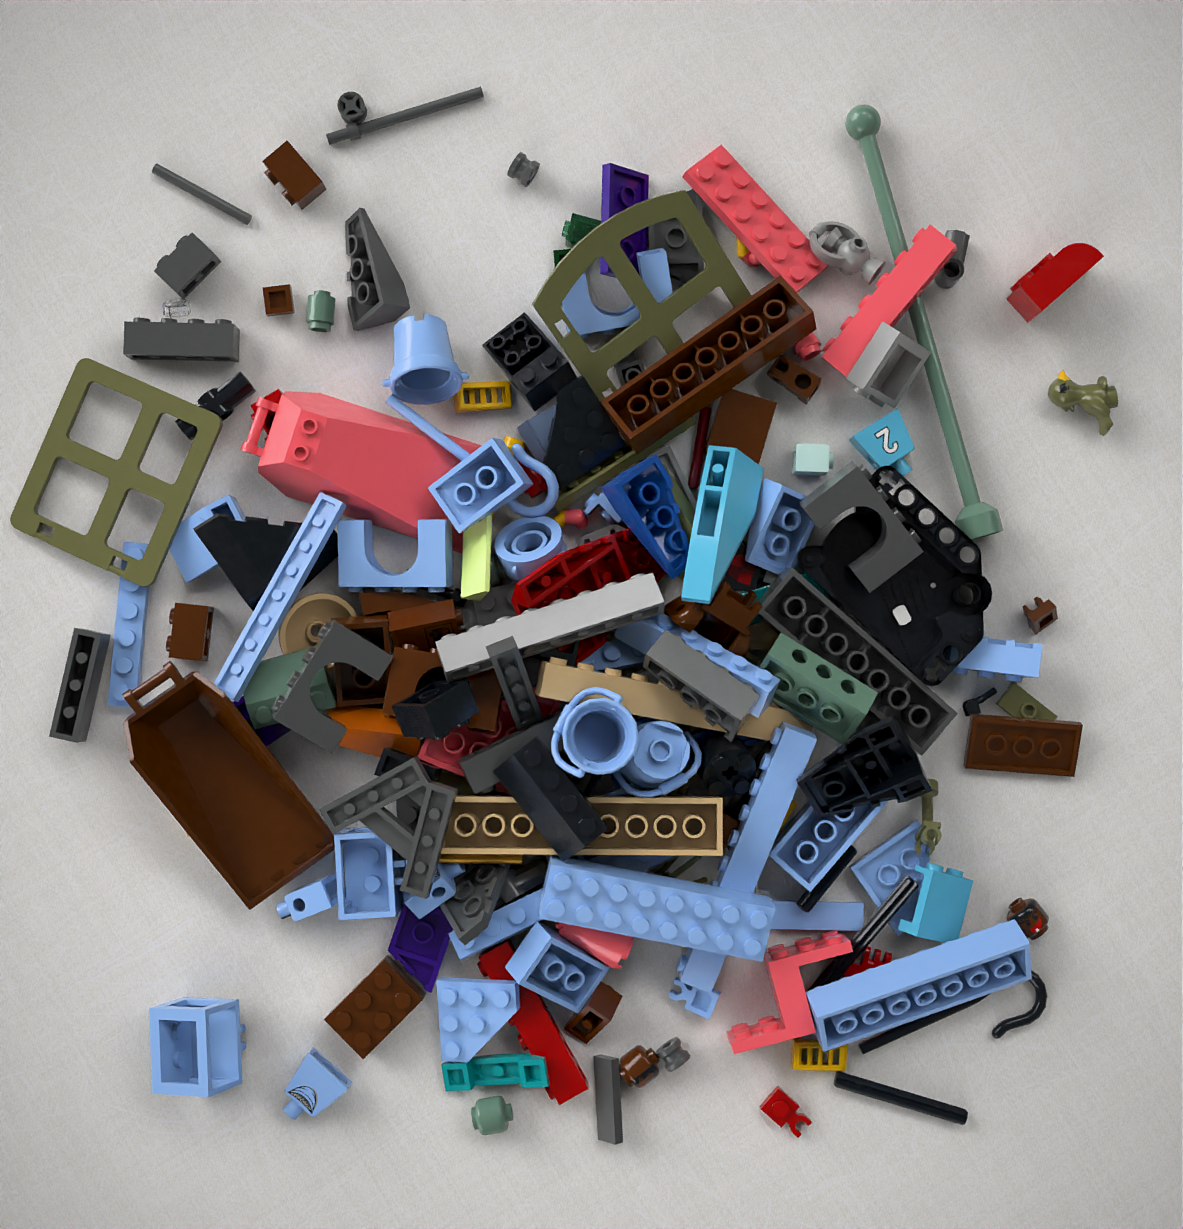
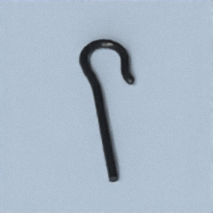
M1031 970L1032 979L1028 981L1035 988V1004L1027 1013L998 1023L992 1030L994 1038L1002 1037L1011 1029L1031 1024L1041 1016L1046 1008V987L1042 979L1034 971ZM990 994L902 1024L858 1044L862 1054L868 1053L980 1002Z

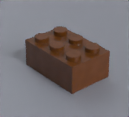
M387 614L331 618V621L332 619L336 620L390 654ZM391 662L379 681L350 664L334 663L338 707L384 703Z
M387 955L329 1012L324 1020L364 1059L424 999L426 993Z

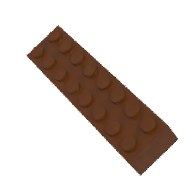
M779 276L600 402L618 432L638 455L815 331L817 328L814 312L783 277Z

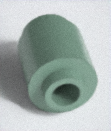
M316 290L314 294L308 296L306 322L309 324V330L315 332L331 331V326L334 325L336 299L330 296V292Z

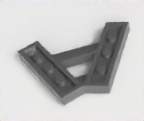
M415 756L319 810L332 834L358 820L407 860L400 891L427 899L432 889L458 789L431 781L418 756ZM405 795L421 806L415 832L384 806Z

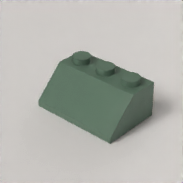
M308 648L262 660L243 693L245 705L254 730L279 723L272 717L274 711L271 710V706L278 695H285L289 688L286 683L295 670L299 672L305 662L302 661V658ZM327 665L315 674L310 685L311 701L320 711L336 707V691Z

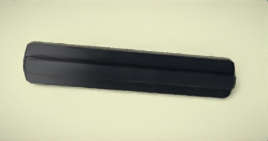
M852 845L849 846L811 892L806 890L797 901V906L801 910L810 912L857 854V850Z

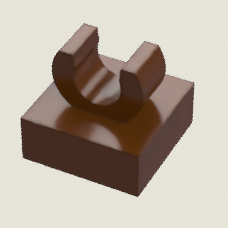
M1035 597L1034 601L1038 607L1035 610H1030L1024 605L1023 611L1028 619L1029 628L1035 634H1038L1057 620L1058 616L1056 606L1049 599L1043 602L1041 598Z

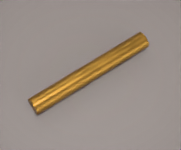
M441 854L438 863L522 864L523 854Z

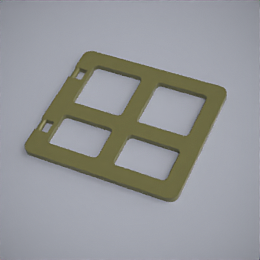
M83 358L76 364L11 514V524L21 532L38 538L137 585L151 586L158 577L221 432L223 421L219 415L92 359ZM94 382L142 403L141 412L125 449L118 460L79 444L69 437L90 385ZM163 414L172 415L197 427V434L174 484L162 481L142 472L140 469L142 460ZM61 457L106 476L110 481L86 535H82L37 513L38 505L57 461ZM131 489H135L164 503V510L141 560L117 551L107 544L128 492ZM43 524L54 528L51 537L40 532ZM116 557L128 562L125 570L113 566Z

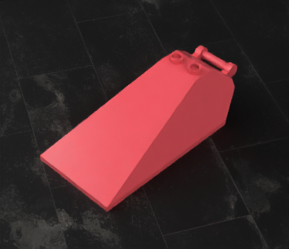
M285 391L281 396L279 404L258 397L256 402L258 408L247 441L243 442L241 451L261 457L258 464V473L285 496L313 505L319 493L322 492L346 505L342 515L354 519H372L373 525L418 539V520L449 519L428 487L461 461L411 422L322 393ZM268 411L276 414L263 449L257 447V443ZM445 434L470 454L482 446ZM452 524V549L462 553L463 532L458 533Z

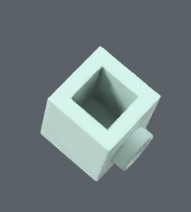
M796 444L793 447L792 474L825 476L829 469H833L834 453L829 452L830 445Z

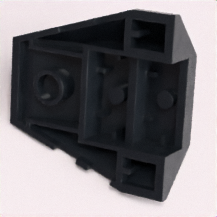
M895 715L863 728L796 779L797 784L819 817L854 811L855 806L871 804V808L879 807L880 802L897 799L898 803L907 802L933 791L916 751Z

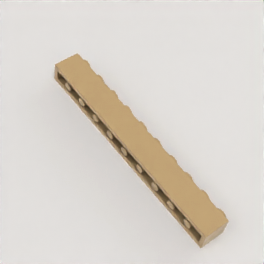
M550 657V662L541 660L534 693L540 697L571 702L574 696L584 689L600 687L623 697L621 705L633 715L727 732L717 723L715 726L709 724L705 720V713L698 706H688L683 701L677 688L670 690L660 680L658 683L648 681L649 676L632 673L631 678L621 676V670L606 667L604 672L594 671L595 665L578 662L577 667L566 665L567 660ZM594 694L586 696L585 698L580 700L578 704H581L589 699L610 698L604 695ZM771 701L768 708L759 718L750 714L737 735L770 741L776 727L780 728L782 721L812 732L813 726Z

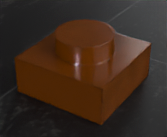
M290 284L263 287L265 312L268 317L295 313Z

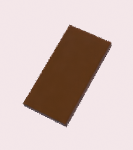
M971 714L963 765L966 769L1075 777L1083 725L1081 722Z

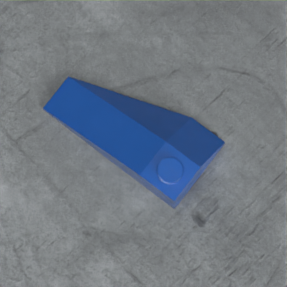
M655 454L620 473L601 487V490L624 523L667 575L674 579L686 569L689 543L686 532L681 527L678 513H680L679 506L675 504L671 490L673 488L671 477Z

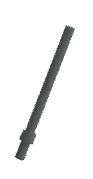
M480 86L367 122L347 124L346 128L328 133L326 136L329 145L347 139L353 141L369 132L483 98V91Z

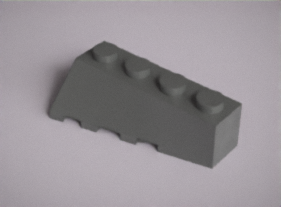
M667 630L663 632L645 655L644 668L670 690L677 688L683 701L688 706H698L705 713V720L709 724L715 726L717 723L727 731L724 737L730 742L734 740L760 697L751 685L740 682L733 677L727 668L717 666L709 660L704 652L694 650L686 644L681 636L672 634Z

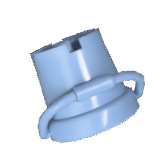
M423 314L424 320L415 321L414 315L408 316L394 326V368L389 379L382 381L383 387H390L393 395L399 400L415 405H429L445 401L453 397L461 389L463 380L469 379V374L462 372L457 363L454 362L445 321L430 314Z
M592 687L584 689L575 695L568 705H565L553 728L554 734L551 740V754L559 767L574 776L582 778L586 772L596 775L610 774L626 766L635 754L639 737L637 723L632 714L621 705L623 700L621 695L605 688ZM599 694L610 698L589 699L576 706L580 700L589 695ZM560 735L563 736V745L568 757L579 769L562 760L558 752Z
M648 717L635 720L639 737L635 754L626 766L613 773L620 786L632 796L653 798L661 794L664 796L688 783V779L696 774L702 759L699 745L690 732H683L678 726L664 720ZM691 746L695 754V760L691 769L684 774L682 771L689 759ZM628 783H630V784H632V785H634V786H636V787H638V788H640V789H646V790H652V791H639V790H636V789L632 788Z

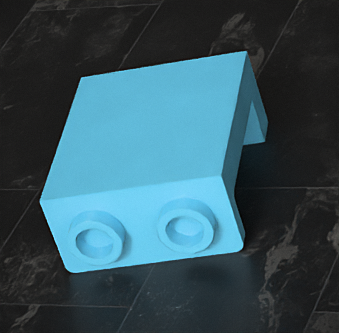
M927 862L926 867L916 865L915 871L923 873L924 878L912 921L901 919L898 930L916 937L943 943L959 939L973 880L964 878V872L947 867L946 872H943L944 867Z

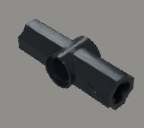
M240 371L219 388H213L204 393L198 399L197 406L219 415L222 421H224L234 412L233 408L256 392V390ZM181 419L175 421L180 430L192 441L197 434V427Z

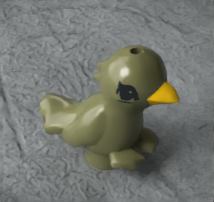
M1062 370L1058 378L1049 386L1048 397L1051 402L1061 407L1065 412L1069 409L1071 412H1074V405L1078 404L1087 413L1097 418L1100 435H1106L1113 426L1109 415L1110 408L1118 407V396L1115 386L1108 387L1107 378L1104 376L1099 377L1097 384L1078 385Z

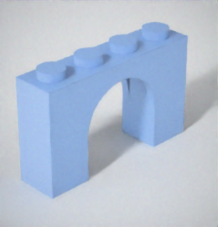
M664 248L637 252L640 277L658 303L662 302L672 294L667 253ZM585 272L562 301L563 312L582 339L588 338L590 333L598 331L603 335L615 333L617 331L616 328L629 327L640 317V313L634 304L618 312H609L597 307L590 299ZM566 325L567 333H569L570 330H569V328H568L567 325Z
M372 519L338 521L339 587H348V592H364L365 587H375V592H391V587H401V592H418V587H428V592H444L445 587L453 585L452 523L449 519L418 520V555L413 566L403 574L391 573L377 562L373 552Z

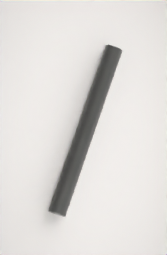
M157 163L152 169L153 174L246 225L250 223L252 215L167 168Z

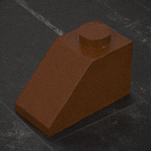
M601 981L579 1014L574 1012L564 1029L587 1044L612 1020L623 996L611 986Z

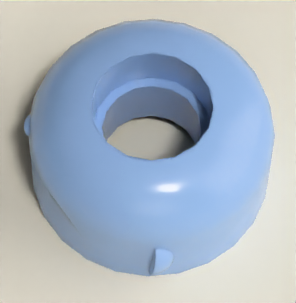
M546 516L523 517L515 520L499 532L494 542V549L502 570L509 578L516 581L522 580L559 553L567 551L560 525L554 519Z

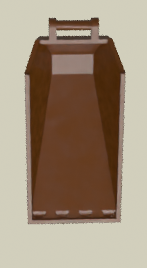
M169 661L163 665L164 669L134 690L129 689L122 694L126 702L134 710V713L123 722L130 763L247 908L251 910L335 850L334 834H332L326 822L226 693L198 672H191L183 678L175 665ZM169 678L172 679L175 683L144 706L139 701L140 698Z

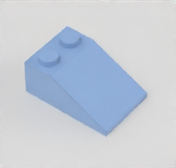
M491 438L430 485L428 489L458 533H462L511 502L532 486L533 483L502 439Z
M767 478L764 479L760 488L756 515L749 529L745 561L778 575L785 568H795L797 554L805 547L815 525L799 504L807 496Z

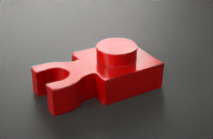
M779 1086L759 1106L781 1128L787 1122L792 1133L797 1138L801 1136V1131L795 1127L796 1123L803 1121L808 1126L812 1123L811 1119L805 1114L796 1112L800 1107L799 1104Z

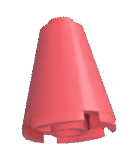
M556 922L555 925L559 929L558 933L561 937L616 970L622 967V965L618 964L620 959H627L635 938Z

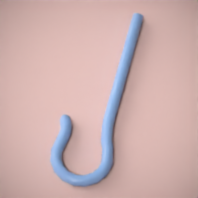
M393 394L389 396L385 402L460 461H463L470 455V453ZM514 444L512 446L514 456L521 464L537 472L545 479L548 486V495L544 502L534 507L524 506L516 499H513L506 505L512 512L522 517L545 515L554 507L558 499L559 484L556 476L547 465L529 456L520 444Z

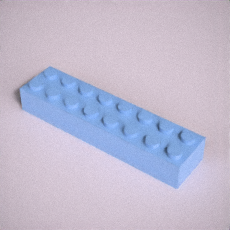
M550 855L539 904V919L763 962L775 912L773 901L768 896L575 858H568L563 862L558 855Z
M1013 919L806 991L817 1040L823 1052L1030 980L1032 979L1030 942L1016 920Z

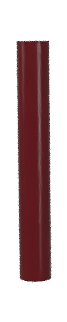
M709 407L700 410L688 480L689 488L698 489L711 414V408Z

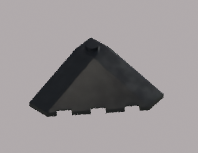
M217 513L193 529L251 610L254 611L302 523L284 521L283 526L268 524L267 519L247 516L245 521L229 520L228 514ZM335 530L331 533L300 591L338 557V534Z

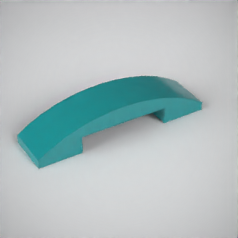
M493 1054L472 1057L468 1063L444 1062L441 1064L446 1091L472 1090L475 1086L521 1084L522 1088L548 1087L550 1085L546 1059L537 1055Z

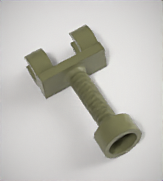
M928 778L933 791L920 796L922 797V824L915 834L917 843L914 849L919 856L921 853L920 845H927L929 857L942 835L940 831L941 822H933V797L938 795V781Z

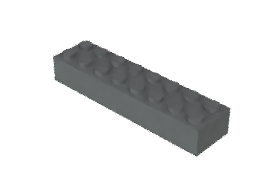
M785 568L758 599L763 607L757 616L778 635L783 633L878 692L868 713L878 722L895 715L916 754L922 756L958 714L794 568Z

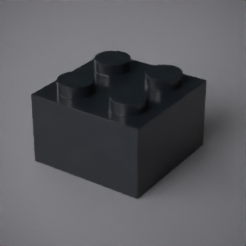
M433 681L392 705L403 736L416 737L418 740L424 738L440 740L449 735V730L468 724L471 721L470 717L479 713L468 681H452L449 683L447 681Z

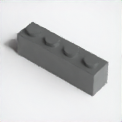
M137 317L133 318V322L124 321L123 354L129 359L239 362L240 329L235 324H232L231 320L217 319L215 323H205L202 319H188V323H177V320L172 318H162L161 322H150L148 318Z
M74 628L49 737L75 743L86 742L111 634Z

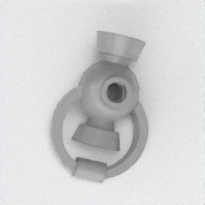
M833 221L820 222L809 232L811 250L820 261L829 266L839 268L845 275H852L862 271V277L869 285L877 278L886 263L877 258L870 259V251L866 240L860 237L848 225ZM826 231H832L821 247L817 239Z

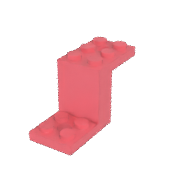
M837 930L827 931L821 934L822 938L811 940L810 937L795 940V945L784 947V944H778L768 948V952L764 954V962L779 1018L766 1016L758 1019V1023L749 1026L747 1023L733 1025L731 1027L732 1030L726 1031L733 1054L816 1033L799 966L853 952L850 940L842 932L838 933Z

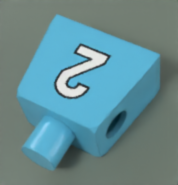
M898 409L893 410L849 439L851 444L875 470L881 466L890 465L903 476L912 471L904 456L915 448Z

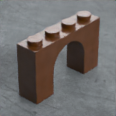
M403 644L402 648L394 647L382 714L386 718L397 719L392 705L418 691L424 681L431 675L444 671L437 649L431 648L430 652L419 651L418 646ZM492 668L464 677L471 686V692L479 709V713L470 717L471 721L466 725L468 731L494 735L497 733L503 691L495 670Z

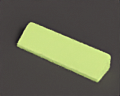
M492 514L463 531L461 598L481 601L490 591Z

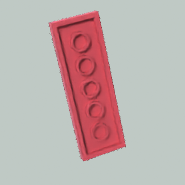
M722 144L685 171L682 178L775 279L782 276L794 291L798 293L827 269L829 265L820 261L812 252L810 240Z

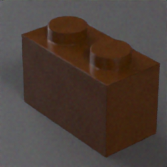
M288 141L284 142L262 161L267 168L264 174L274 186L279 183L283 187L282 195L291 206L296 203L303 210L327 190L323 181Z
M175 603V607L171 608L169 614L172 632L166 641V651L169 652V658L208 661L214 607Z

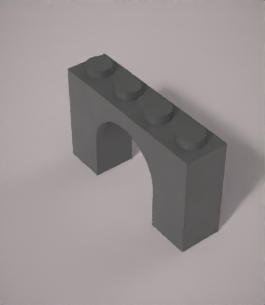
M852 461L800 501L799 504L820 530L845 510L852 507L865 506L878 512L881 519V533L877 542L848 565L869 593H871L924 551L918 545L922 540L912 528L907 531L902 523L906 519L896 507L891 510L886 504V501L889 500L886 493L880 486L874 488L869 482L873 478L863 464L858 467Z
M332 619L330 624L327 622L323 624L317 634L320 640L314 648L310 646L302 658V661L305 662L299 672L295 670L286 683L289 688L285 695H278L271 706V710L274 711L272 713L274 720L332 754L348 729L345 725L314 706L310 697V685L313 677L324 666L342 662L356 667L379 681L393 659L391 654Z

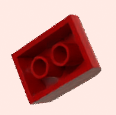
M1085 243L1070 244L1060 250L1055 256L1049 253L1010 288L1013 293L1007 298V301L1028 323L1100 261L1104 255L1095 247Z

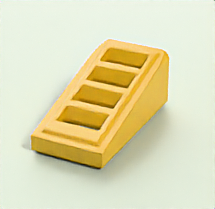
M510 381L462 383L461 389L454 395L455 413L511 409ZM501 388L502 403H497L496 389ZM487 389H490L491 403L486 402ZM475 390L479 392V404H475ZM463 391H467L468 404H464Z
M794 1038L792 1039L790 1066L793 1070L846 1071L848 1044L834 1048L839 1049L838 1063H833L834 1049L828 1050V1061L823 1062V1050L818 1040ZM802 1048H807L806 1061L801 1060ZM813 1048H818L817 1061H812Z

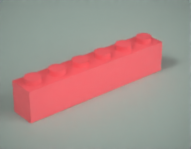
M929 225L926 230L921 228L912 240L914 242L913 246L908 252L903 250L894 261L896 265L889 274L885 272L876 283L878 287L871 296L867 294L858 305L860 310L854 317L849 316L841 325L840 329L842 332L836 339L831 338L823 347L822 351L825 353L821 357L845 377L848 376L882 321L894 327L958 250L955 243L932 225Z

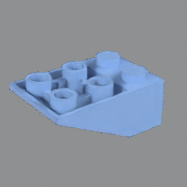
M227 495L203 507L181 522L169 550L186 583L220 567L193 528L217 513L228 514L229 520L245 521V515L235 497Z

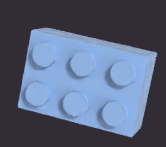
M536 921L505 966L519 985L578 1014L610 969L608 965L561 937L557 931Z

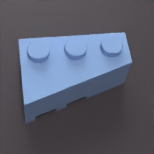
M983 637L981 642L951 673L967 675L968 670L978 671V677L994 678L995 674L1005 675V680L1022 682V677L1037 678L1039 677L1043 644H1026L1013 640L1004 641ZM951 645L945 647L944 658L951 662L956 660L958 657L956 647Z

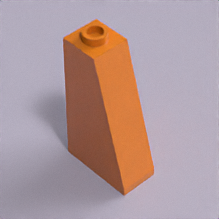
M336 704V707L328 709V712L325 713L345 725L348 729L338 744L339 746L381 757L384 748H394L415 757L419 755L425 738L418 740L416 737H404L397 719L386 718L382 714L383 709L359 706L338 707Z

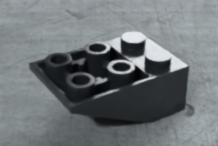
M525 312L482 344L487 353L534 411L555 397L561 388L577 378L568 360Z

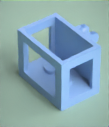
M368 827L346 828L334 834L339 920L396 917L403 907L402 891H400L403 877L400 876L399 867L406 868L407 860L400 859L399 853ZM342 844H343V851H344V869H345L346 902H345V889H344V871H343Z
M183 997L149 1008L152 1094L210 1097L242 1084L241 1051L246 1049V1042L241 1041L240 1035L242 1032H245V1025L240 1024L239 999Z

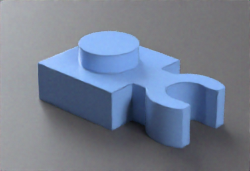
M676 977L673 983L679 985L682 991L676 992L671 989L668 996L673 1000H686L685 1009L710 1020L721 992L713 988L712 992L709 993L682 983L679 977Z

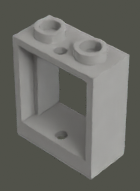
M882 321L846 379L855 384L852 390L865 398L870 394L868 399L875 404L883 407L886 403L895 409L931 352ZM896 346L903 347L906 350L880 390L872 387V383Z

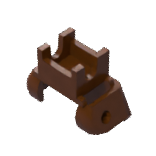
M725 575L710 604L681 601L680 595L664 605V614L669 616L679 627L689 633L695 630L699 635L720 644L729 652L743 658L747 655L752 638L747 627L763 607L756 600L757 595L751 589L745 597L731 589L730 584L724 581L726 579Z

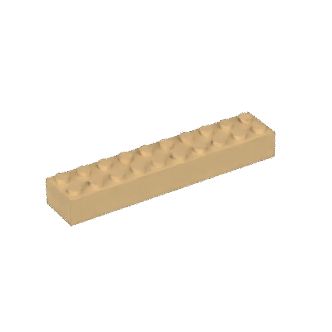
M456 795L441 854L558 855L511 795ZM586 796L609 827L574 855L723 856L722 797L656 796L653 798H641L635 796Z

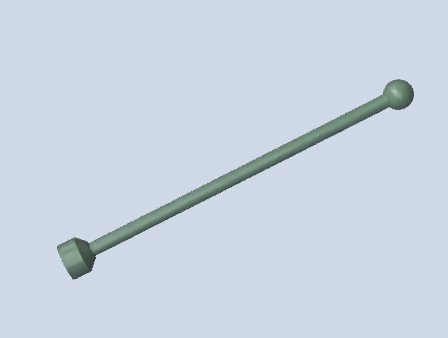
M858 105L848 113L845 127L853 139L860 141L895 261L903 250L908 252V247L875 136L880 129L881 118L878 111L872 106ZM920 295L908 311L917 343L931 352L924 363V367L965 506L957 516L955 525L971 540H975L1004 530L998 509L980 501L923 299Z

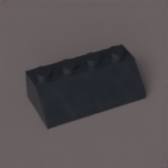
M539 736L533 738L493 771L563 862L586 847L609 827L568 773L556 764L550 750Z

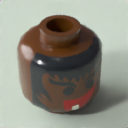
M1018 898L1009 905L1010 912L1007 915V921L1015 919L1027 939L1035 940L1048 930L1047 923L1049 917L1035 899L1023 900Z
M637 1045L620 1058L621 1067H619V1072L630 1087L635 1085L638 1088H642L659 1075L657 1064L660 1062V1059L652 1048L646 1050L643 1046Z

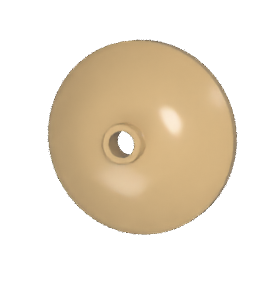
M313 593L298 599L292 604L279 627V644L283 655L309 648L310 646H316L320 640L317 634L325 622L330 624L331 618L357 616L356 612L345 600L330 593ZM318 626V632L311 634L312 627ZM334 663L327 665L329 673L335 671Z

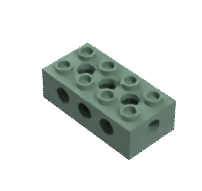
M780 633L759 668L769 671L773 676L780 679L772 698L773 702L840 744H844L862 722L878 694L875 690L783 633Z

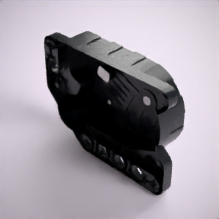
M887 465L881 466L872 474L873 478L869 482L874 488L880 486L889 497L886 504L891 510L896 507L906 519L902 523L907 531L912 528L922 540L918 545L924 552L869 593L848 565L877 542L881 533V519L878 512L874 509L857 506L854 507V513L846 516L833 527L823 540L821 546H805L797 554V564L800 569L825 591V594L830 597L842 612L927 686L939 685L981 642L984 635L983 611L987 609L992 599L991 585L982 576L981 551L978 545L895 468ZM889 472L892 475L890 481L895 486L899 481L903 485L892 495L889 491L893 487L889 483L882 485L879 482L881 480L880 473L885 475ZM903 490L910 491L914 497L912 504H901L898 498L899 493ZM929 509L932 511L934 520L931 524H923L919 520L921 510ZM949 528L954 532V540L951 543L947 544L940 540L939 533L941 529ZM970 547L973 549L975 557L972 562L962 561L960 558L962 548ZM961 586H967L973 592L971 604H965L959 598ZM949 645L956 647L958 650V657L952 662L947 661L943 656V650ZM937 656L942 664L948 666V669L945 671L944 667H940L935 673L938 678L936 680L933 678L927 680L925 677L928 673L925 669L927 667L932 669L938 664L937 661H934V658Z

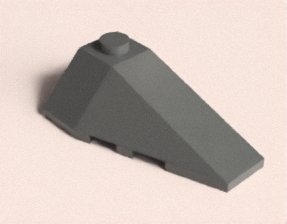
M359 208L345 221L346 254L351 256V268L347 272V281L351 282L352 296L347 297V303L354 331L394 322L410 309L403 280L365 209Z

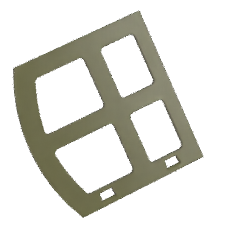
M680 190L639 202L615 214L594 228L557 264L542 285L532 306L580 375L585 377L600 402L605 399L602 392L608 388L612 392L617 390L607 376L608 369L652 336L657 338L667 355L682 345L684 342L672 325L673 320L716 287H721L733 308L752 295L686 190ZM677 218L706 266L703 271L662 302L658 303L620 247V241L648 226ZM598 257H603L639 311L640 317L596 352H591L562 311L561 303L585 270ZM562 319L570 330L564 337L555 326V323Z

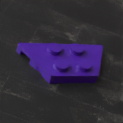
M405 903L403 904L388 951L424 986L427 992L432 993L450 941L448 933L452 932L453 928L440 906L419 919Z

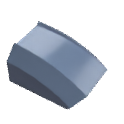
M557 403L517 427L533 458L543 463L544 456L547 453L548 437Z

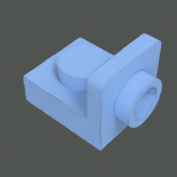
M603 492L599 496L594 493L583 504L586 507L583 511L586 517L599 506L602 509L599 514L609 524L614 521L619 525L623 521Z

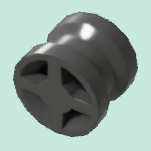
M346 92L340 96L337 107L344 122L347 124L354 122L357 124L362 123L367 116V109L363 98L356 92Z
M520 152L511 163L507 176L519 179L521 185L527 187L537 174L540 163L528 160L526 154Z
M678 1037L670 1039L656 1051L658 1058L664 1060L665 1068L668 1072H672L682 1066L691 1056L687 1050L682 1049L681 1041Z

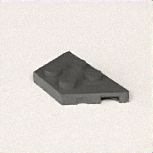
M693 189L687 191V194L703 217L702 198ZM677 218L648 226L649 250L664 248L667 253L670 277L687 283L704 270V260Z

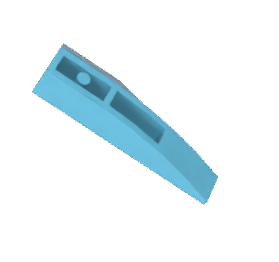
M708 446L691 532L681 601L711 603L756 515L764 468L737 448Z

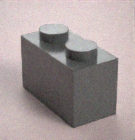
M192 232L189 236H183L177 242L176 249L170 255H165L158 261L154 272L184 300L221 263V260Z

